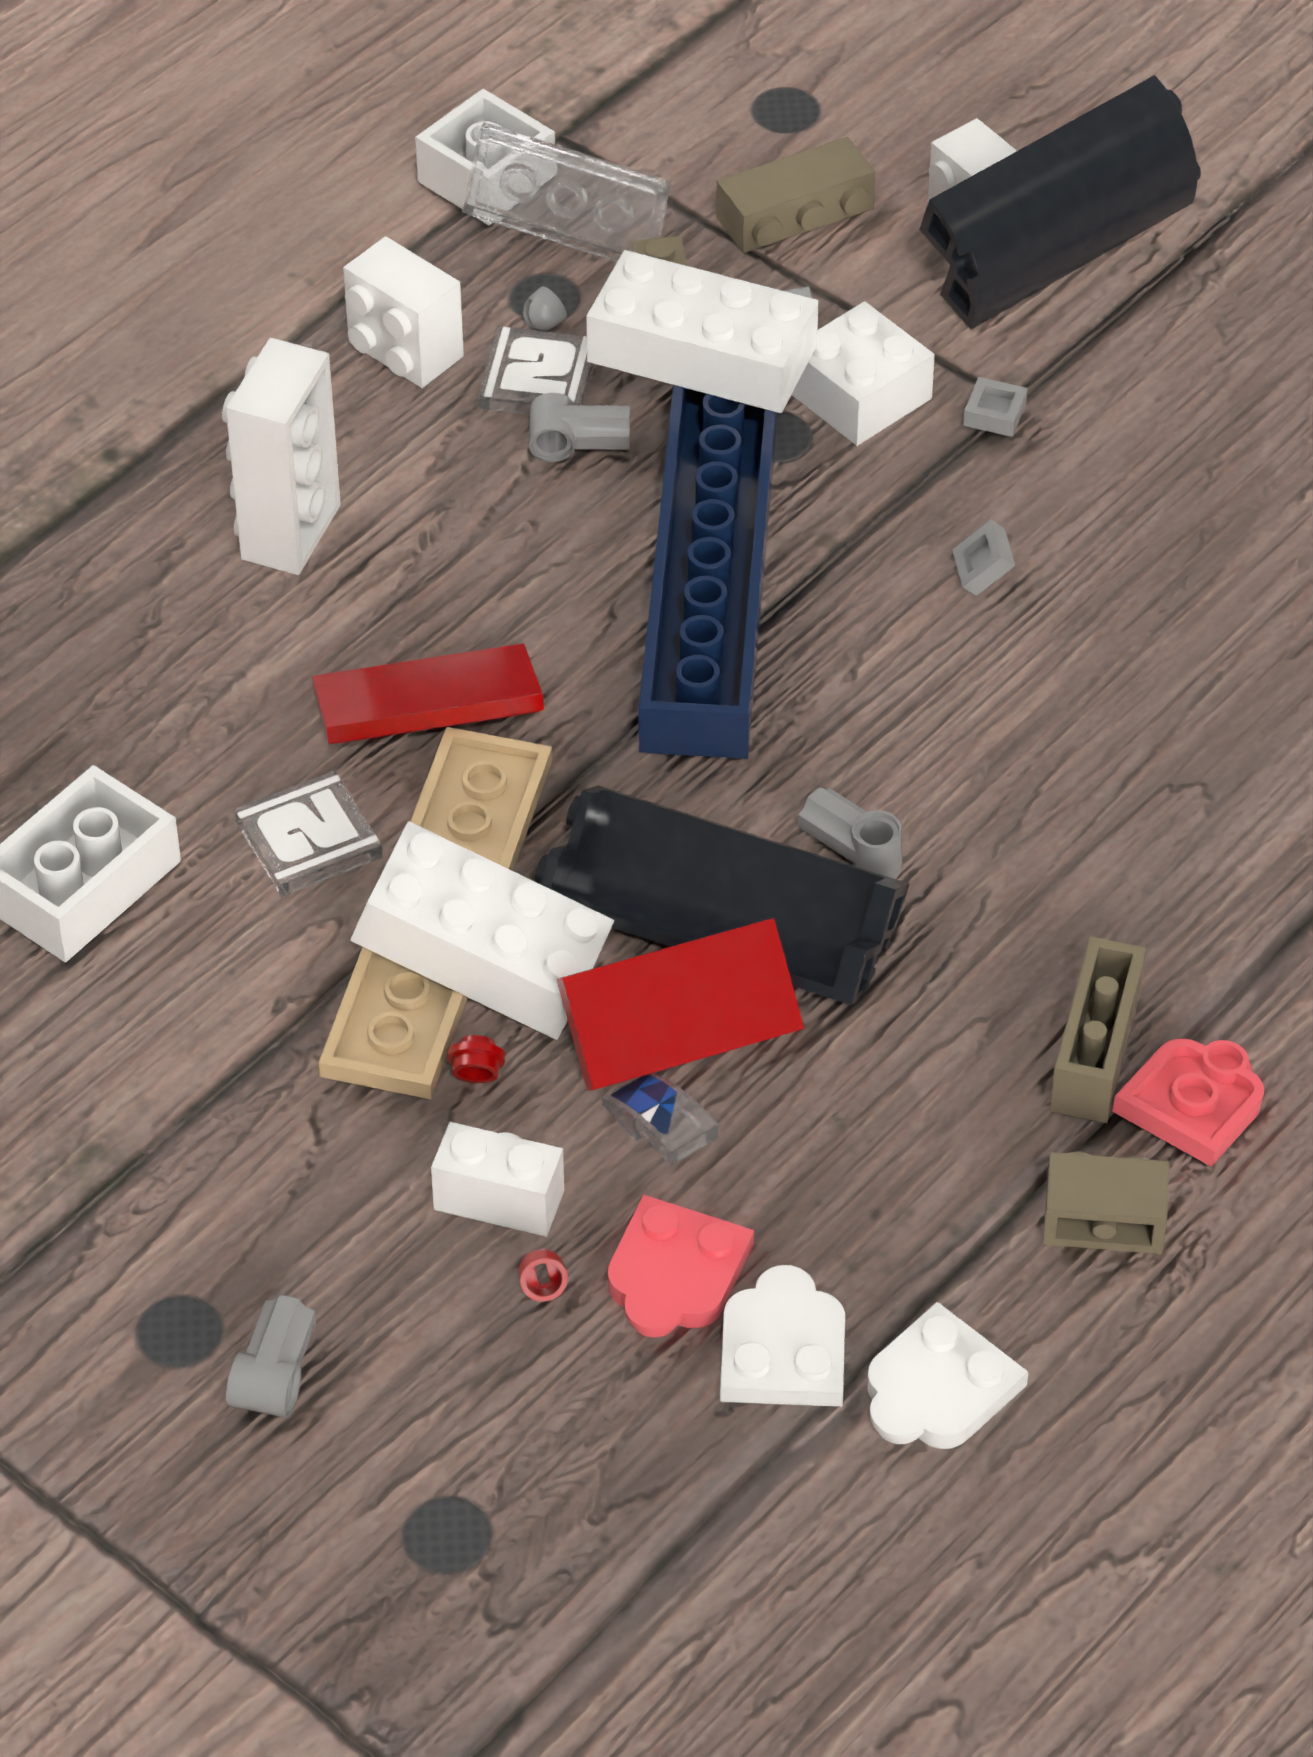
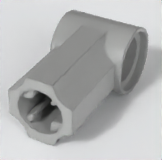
M553 392L542 394L536 397L530 406V451L535 457L543 461L556 462L568 458L574 452V449L630 450V406L575 405L569 397L563 394Z
M819 787L807 797L806 804L798 814L800 829L852 861V866L894 879L899 876L902 871V827L900 821L893 814L876 810L867 812L830 788L825 790Z
M279 1295L274 1300L265 1301L246 1353L239 1352L232 1363L226 1390L228 1406L284 1418L291 1416L300 1389V1366L316 1324L314 1310L302 1304L300 1299Z

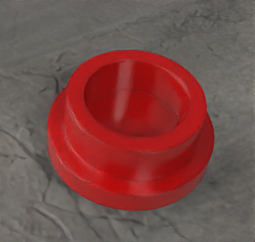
M469 1035L461 1038L460 1042L448 1048L447 1061L452 1065V1075L455 1078L468 1083H488L498 1078L499 1069L505 1064L506 1054L501 1047L495 1045L494 1040L482 1035Z

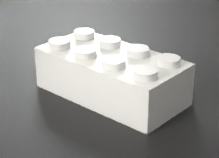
M624 250L586 316L587 362L782 413L817 347L818 300Z
M269 338L258 357L253 356L248 362L243 381L236 392L231 391L227 395L222 410L223 422L227 423L229 436L226 458L228 461H231L233 475L230 496L232 499H235L237 514L234 522V534L239 536L242 560L299 575L341 505L330 359L327 352Z
M408 821L363 910L350 941L558 1040L568 1019L556 979L593 969L614 920Z

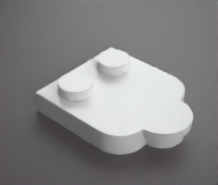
M791 1265L772 1267L759 1277L755 1289L742 1290L734 1294L726 1303L723 1324L720 1402L842 1407L845 1311L835 1297L825 1292L816 1291L813 1279L804 1270Z
M936 1302L871 1361L868 1369L867 1384L868 1393L872 1399L870 1420L880 1436L888 1442L907 1444L919 1438L927 1445L935 1448H954L967 1441L1027 1386L1028 1371L944 1306Z

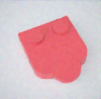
M1174 1039L1164 1043L1115 1095L1112 1112L1212 1167L1259 1114L1264 1096V1085L1261 1079L1252 1072L1248 1055L1240 1045L1227 1040H1217L1204 1046L1190 1039Z
M643 1195L609 1263V1293L616 1303L624 1307L628 1322L636 1331L644 1336L662 1337L672 1332L677 1325L686 1328L708 1326L719 1318L754 1245V1230Z

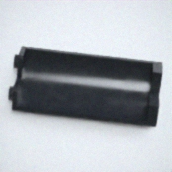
M1154 75L929 199L919 230L950 264L940 295L971 330L1193 203L1197 182L1201 177V170L1196 160L1188 127L1181 114L1182 105L1178 96L1173 91L1166 89L1163 83Z
M599 785L584 789L580 796L576 795L566 818V825L571 828L568 843L552 848L549 854H544L535 874L536 883L613 919L612 928L670 947L774 918L793 986L849 1005L856 1003L871 983L876 972L874 965L877 955L881 950L886 951L909 888V883Z

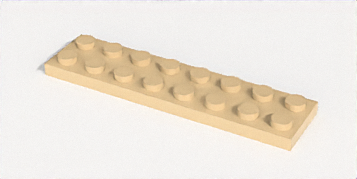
M446 727L410 822L513 871L553 761L552 747ZM362 947L318 1063L320 1077L432 1099L448 1054V1048L451 1046L468 997Z

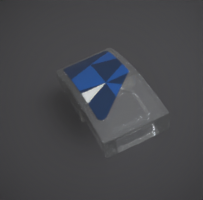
M655 1072L634 1078L602 1097V1105L636 1142L645 1137L670 1165L675 1164L718 1138V1123L681 1088Z

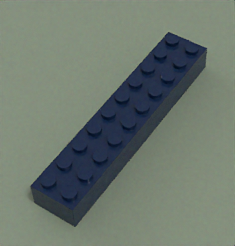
M673 385L640 691L639 753L748 759L778 412Z

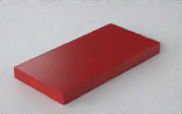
M524 643L312 676L314 695L328 744L510 717L544 710L543 693Z
M774 918L556 979L587 1091L596 1090L805 1029Z

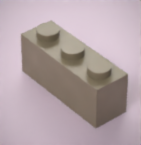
M847 136L717 180L716 218L742 253H746L874 209L876 171Z
M1090 936L1054 1068L1050 1112L1108 1123L1141 994L1146 947Z

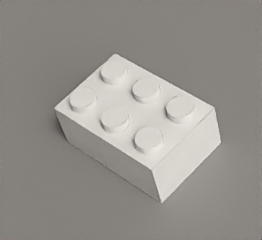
M92 765L0 844V919L66 963L181 862L176 817Z

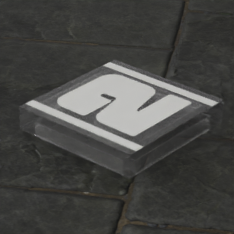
M497 326L478 393V409L530 415L531 402L542 394L552 392L569 397L575 405H583L594 364L587 362V337Z
M336 771L329 772L234 809L237 825L281 897L383 857L382 844Z

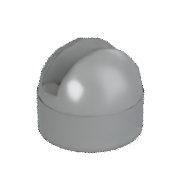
M541 286L531 294L523 306L522 314L524 320L533 329L548 331L567 318V312L561 300L544 286Z

